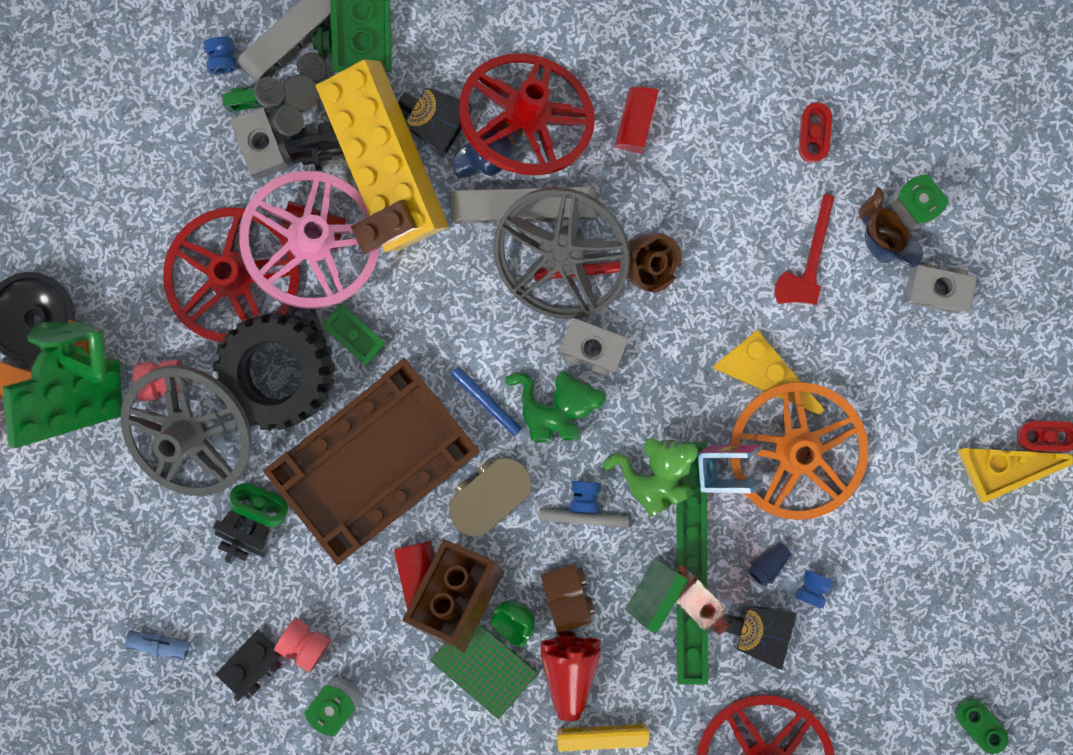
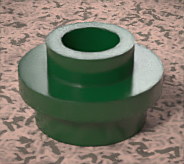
M319 26L317 32H314L312 36L313 49L318 50L320 56H326L327 53H331V29H326L325 26Z

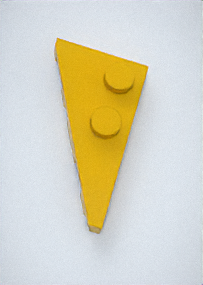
M758 330L713 366L716 371L736 378L761 391L784 383L801 382ZM800 391L802 405L805 410L817 415L824 411V408L810 392ZM789 392L788 401L795 404L793 392ZM782 394L775 396L777 398L783 399Z
M971 448L957 449L980 503L988 502L1073 465V454Z

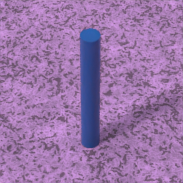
M459 366L450 374L513 436L522 429Z

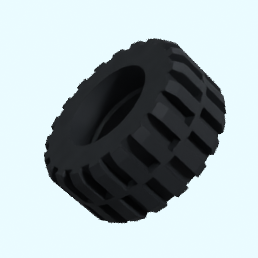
M280 313L255 316L237 324L236 329L230 330L225 335V343L218 346L216 354L219 355V360L213 362V371L218 372L217 380L225 385L240 402L250 427L258 425L260 430L268 431L273 428L278 430L287 429L314 415L319 407L324 405L329 398L327 394L329 390L333 389L335 381L332 379V373L335 372V363H331L330 355L333 352L330 346L326 347L323 339L325 337L320 331H314L312 329L313 324L307 320L301 321L295 315H283ZM267 343H279L286 346L293 352L299 362L301 371L299 386L293 394L283 399H272L262 394L254 385L250 375V362L254 352L260 346Z

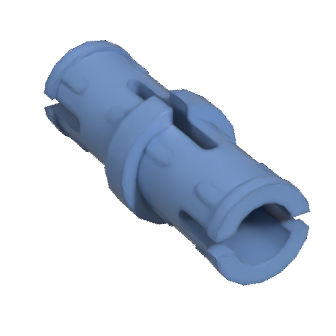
M129 630L125 639V649L147 652L150 653L151 657L156 658L162 655L183 661L187 658L190 645L189 641L166 638L162 633L151 635L134 630Z

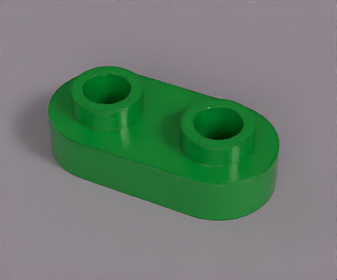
M249 483L238 484L231 490L229 503L235 513L269 527L279 526L286 520L288 505L282 497ZM248 500L250 503L242 504L240 501ZM270 511H274L277 513V515L270 516L267 513Z
M965 699L957 705L955 709L957 722L982 750L990 754H997L1007 747L1009 740L1007 731L981 702L975 699ZM971 711H976V712H977V717H976V719L970 721V720H969V714H970V712H971ZM997 734V741L991 744L989 742L990 736Z

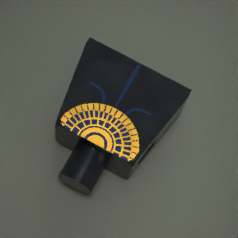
M425 88L419 99L404 92L398 104L402 111L410 114L406 120L408 128L432 150L445 158L462 129L458 111L460 99L431 88ZM469 103V115H470L471 112H472V106H471V104Z
M749 605L743 606L741 617L724 613L731 621V624L722 618L720 631L736 635L733 646L737 650L782 670L797 613L788 609Z

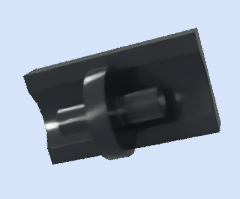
M330 121L318 125L319 134L309 136L306 128H302L298 134L290 136V140L285 141L286 149L290 153L293 164L300 162L303 165L314 164L316 171H322V162L333 160L332 156L344 154Z
M233 510L227 513L222 522L217 520L213 526V529L216 530L215 536L232 543L229 544L221 541L218 549L227 553L225 562L232 564L236 557L243 561L247 560L249 553L241 550V548L263 558L267 551L266 542L269 537L270 528L255 522L250 533L246 534L240 531L245 517L235 513Z

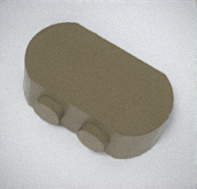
M489 458L476 469L480 475L471 482L466 478L453 489L456 495L450 501L449 514L454 526L459 531L469 536H483L529 497L532 487L531 477L527 469L520 462L509 458H501L493 463Z

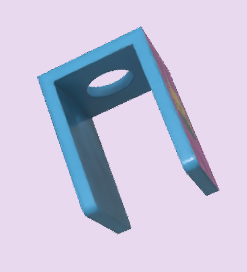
M710 445L698 453L701 493L755 492L763 485V480L718 479L716 458H750L761 451V445Z

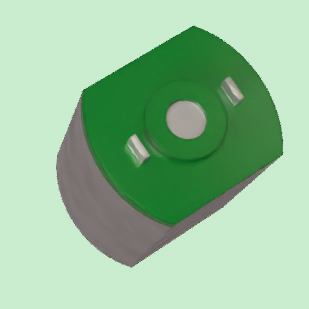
M925 174L912 178L889 197L885 208L895 212L902 225L910 231H914L937 218L946 208L948 199L932 178Z
M332 677L304 714L308 723L316 731L327 736H336L361 703L362 697L352 683L343 678Z

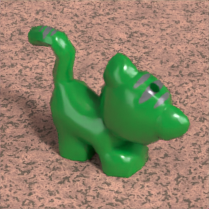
M560 371L556 376L553 406H547L534 400L535 381L527 373L515 372L507 376L505 380L509 386L520 383L524 386L521 396L523 404L522 416L529 427L530 438L535 443L553 442V432H559L560 438H563L564 441L581 440V430L572 421L574 419L586 418L594 409L599 408L606 401L605 392L594 389L590 384L581 379L573 378L571 374L565 371Z

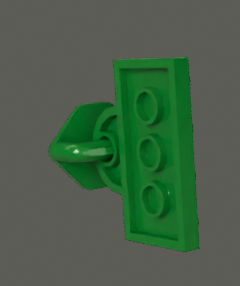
M42 322L36 324L28 334V341L38 345L42 352L37 356L32 367L31 379L2 387L8 446L16 449L121 417L120 360L113 357L105 359L104 329L96 330V328L84 323ZM88 339L90 356L83 348L73 343Z

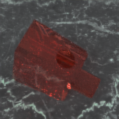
M682 565L676 572L688 579V582L676 603L704 630L711 627L718 635L724 633L731 624V621L723 614L727 608Z

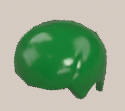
M515 600L503 601L494 609V615L490 621L496 631L513 645L524 646L534 634L536 627L531 610L525 604Z

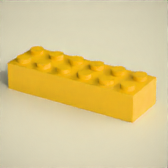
M364 59L315 85L369 216L399 200H405L417 225L416 229L382 246L384 252L404 249L449 228L381 61Z

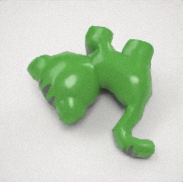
M655 438L646 439L644 449L645 453L650 457L649 464L654 473L653 476L636 475L629 457L618 452L609 455L604 460L602 466L606 471L612 470L618 464L621 466L631 494L643 505L651 517L667 509L671 504L676 505L696 493L691 484L687 482L679 484V479L689 474L691 464L698 456L696 445L691 443L683 444L675 440L660 441Z

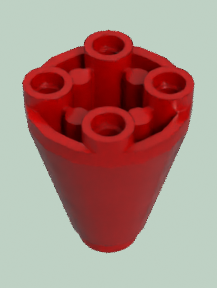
M562 631L557 633L556 638L541 641V659L553 707L560 720L576 721L581 718V713L585 709L601 657V640L598 638L575 637V633L572 631Z

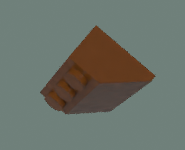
M443 539L402 621L433 639L465 653L505 571L496 561Z

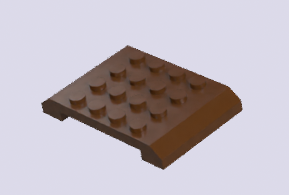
M404 357L385 372L378 381L289 452L281 455L266 467L263 472L338 566L480 451Z

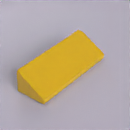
M646 724L558 728V751L647 747L649 743V729Z

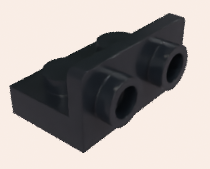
M259 629L251 635L215 674L236 694L233 698L237 702L244 696L249 700L261 688L258 681L265 674L270 678L282 665L279 661L282 656L274 651L276 645Z

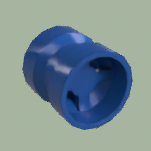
M213 37L203 42L204 52L209 55L206 62L208 73L219 75L232 73L237 70L236 60L231 54L234 50L232 38Z
M572 481L571 490L574 495L573 500L570 501L569 511L599 513L600 504L597 501V495L601 492V483Z
M805 570L802 577L805 588H799L795 598L823 609L826 598L822 595L831 590L834 581Z

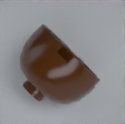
M645 231L633 236L628 241L630 247V268L627 281L641 290L653 293L665 290L676 278L673 275L676 266H681V250L677 241L664 233Z

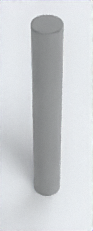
M540 508L539 520L621 528H628L629 516Z

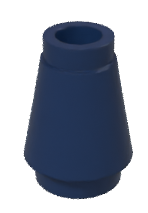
M778 542L775 546L750 562L751 567L747 571L761 586L765 587L768 583L773 584L792 554L787 547Z

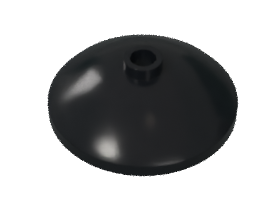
M37 272L14 274L0 282V352L3 355L18 361L35 362L37 356L42 351L38 345L28 341V334L36 326L33 322V317L36 314L41 316L39 323H68V320L75 321L73 301L61 283L50 276Z

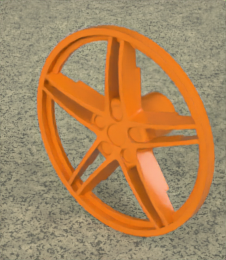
M790 382L763 391L742 410L734 424L729 445H743L740 444L741 438L776 443L775 451L761 448V451L755 454L780 461V465L765 498L762 499L756 492L744 494L762 510L781 518L804 520L832 512L853 495L862 481L867 467L868 439L865 427L858 413L842 396L814 383ZM800 391L819 394L830 399L849 418L828 425L815 432H810ZM789 392H793L799 428L791 429ZM781 394L783 395L785 436L742 433L748 419L757 408L769 399ZM852 422L854 427L821 443L820 436ZM856 433L859 444L858 463L851 481L845 486L838 478L839 476L822 458V453L845 441L844 439ZM730 458V465L735 479H745L740 459ZM820 466L842 492L837 495L812 471ZM785 470L791 474L772 505L768 502ZM802 473L806 474L833 498V500L822 506L808 510H788L779 507L784 498L789 495Z

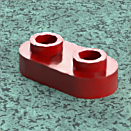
M812 103L801 114L798 152L800 157L808 163L822 161L830 150L832 113L829 107L823 103ZM817 115L820 118V123L813 124L810 117ZM815 144L818 152H809L808 145Z
M1066 421L1025 422L1017 430L1018 444L1027 451H1072L1073 423ZM1031 430L1036 434V439L1033 442L1029 441L1027 437ZM1060 431H1063L1066 435L1064 442L1058 440L1057 436Z

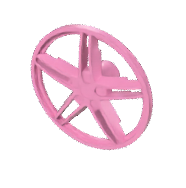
M298 171L273 179L253 196L241 220L239 246L248 273L255 283L268 295L294 307L324 308L348 299L366 283L378 260L380 248L369 253L367 263L361 274L343 290L330 249L357 245L358 242L356 238L335 241L334 234H354L351 228L354 224H327L331 185L348 194L358 204L365 218L369 217L361 194L353 186L327 173ZM297 181H314L302 218H298L277 206L274 207L263 201L266 196L283 185ZM323 182L325 183L320 216L311 215L318 184ZM257 207L291 224L288 230L257 212ZM253 215L288 238V242L260 270L252 258L249 246V228ZM290 251L295 258L267 280L264 275ZM307 259L327 296L321 298L297 297L283 292L271 283L286 274L301 261ZM324 259L337 290L336 294H332L317 264L318 261Z

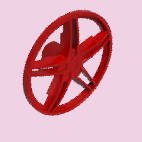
M507 54L490 59L470 74L460 95L459 119L466 138L482 157L509 172L535 176L563 170L581 157L593 135L595 125L594 109L583 85L567 69L540 56ZM509 63L534 64L532 71H530L527 80L521 84L519 91L498 78L495 80L485 73L495 67ZM539 66L545 68L542 81L535 79ZM550 70L560 75L573 87L583 104V108L572 107V104L548 102L550 96L548 88ZM473 87L505 110L487 122V125L477 132L469 115V97ZM506 122L510 125L509 127L497 132L494 136L484 141L482 140V138L489 135L490 133L504 125ZM546 125H585L583 136L577 146L567 155L556 160L552 148L554 145ZM519 129H523L539 164L511 160L498 154L488 145ZM535 133H538L544 153L548 160L547 163L545 162L540 152L539 144L534 136Z
M220 208L206 212L190 221L172 241L164 262V290L174 314L194 333L220 343H225L224 337L226 334L205 329L194 321L222 297L227 296L239 319L242 321L248 320L238 300V297L243 295L246 296L254 317L260 316L249 289V285L255 283L244 265L241 252H233L240 220L245 211L244 208ZM253 215L252 220L269 229L278 238L282 246L288 242L286 236L279 235L278 231ZM234 217L231 230L229 229L222 255H217L201 246L186 241V238L201 225L218 218ZM181 245L212 259L208 268L179 251ZM289 251L287 253L288 259L280 260L274 267L285 266L295 258L294 255ZM176 255L209 277L183 309L178 302L173 286V266ZM269 259L254 260L257 268H263L270 261ZM299 264L281 276H290L287 293L297 296L300 285ZM275 273L265 274L264 277L268 280ZM213 289L216 295L194 315L189 317L187 314ZM282 303L276 313L288 314L290 305Z
M770 694L743 697L721 709L704 729L696 755H707V750L714 733L727 719L745 755H792L810 726L813 727L819 736L825 755H835L828 733L809 710L793 700ZM755 705H775L797 713V715L770 744H767L752 722L748 720L742 709ZM736 712L757 741V743L748 747L731 716ZM803 717L805 719L804 723L786 747L782 749L778 744Z

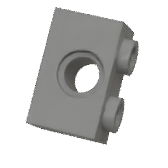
M263 107L230 120L250 175L255 180L289 168L286 159L291 158L289 151L286 149L285 142L279 143L276 135L278 130L273 122L274 114L269 115ZM268 137V146L261 150L257 149V141L260 138Z
M921 262L917 267L910 269L904 303L959 315L970 313L977 277L969 276L967 270L950 268V271L938 269V264L931 262ZM936 280H940L945 284L946 292L944 295L939 294L935 290Z
M572 318L559 353L564 355L563 360L568 363L580 366L582 361L593 365L591 371L608 376L609 372L616 373L628 338ZM588 341H596L601 347V352L595 357L588 356L584 351V345Z

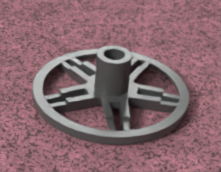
M549 187L538 189L522 196L505 212L494 236V259L504 284L521 303L549 317L577 319L601 311L618 296L629 273L630 247L622 225L603 203L578 190L564 187ZM547 197H562L553 233L514 217L519 210L533 201ZM567 198H570L572 202L569 225L562 227ZM579 202L596 210L609 223L618 241L585 239L583 232L578 228ZM509 224L514 228L542 241L541 244H539L538 242H536L535 240L531 239L523 233L520 234L516 230L509 227ZM506 233L542 254L518 281L511 274L505 258L504 241ZM620 249V252L615 253L605 252L586 255V250ZM621 258L619 274L614 285L602 298L596 300L591 289L592 285L582 263ZM543 266L548 272L524 290L521 286ZM560 272L581 307L563 308L552 306L539 301L529 293L546 282L554 274ZM572 274H575L577 281L582 289V292L589 303L588 305H586L585 301L583 300L580 294V290L578 289L577 285L572 279Z
M172 365L159 367L139 378L130 387L124 398L121 409V429L124 441L138 466L158 484L184 495L207 496L227 489L245 471L252 452L250 424L240 402L216 378L203 371L186 366ZM160 378L165 379L166 392H164L168 416L132 408L137 394L145 385ZM183 378L206 386L218 395L228 408L194 418ZM232 413L234 416L209 428L204 423ZM131 414L141 416L142 418L131 416ZM237 424L241 443L240 454L237 464L232 470L206 438ZM131 425L141 428L140 431L156 436L153 441V450L159 458L157 470L140 453L132 435ZM185 455H189L206 473L210 472L219 482L209 486L193 487L176 483L171 479ZM168 462H174L167 477H164L162 474Z

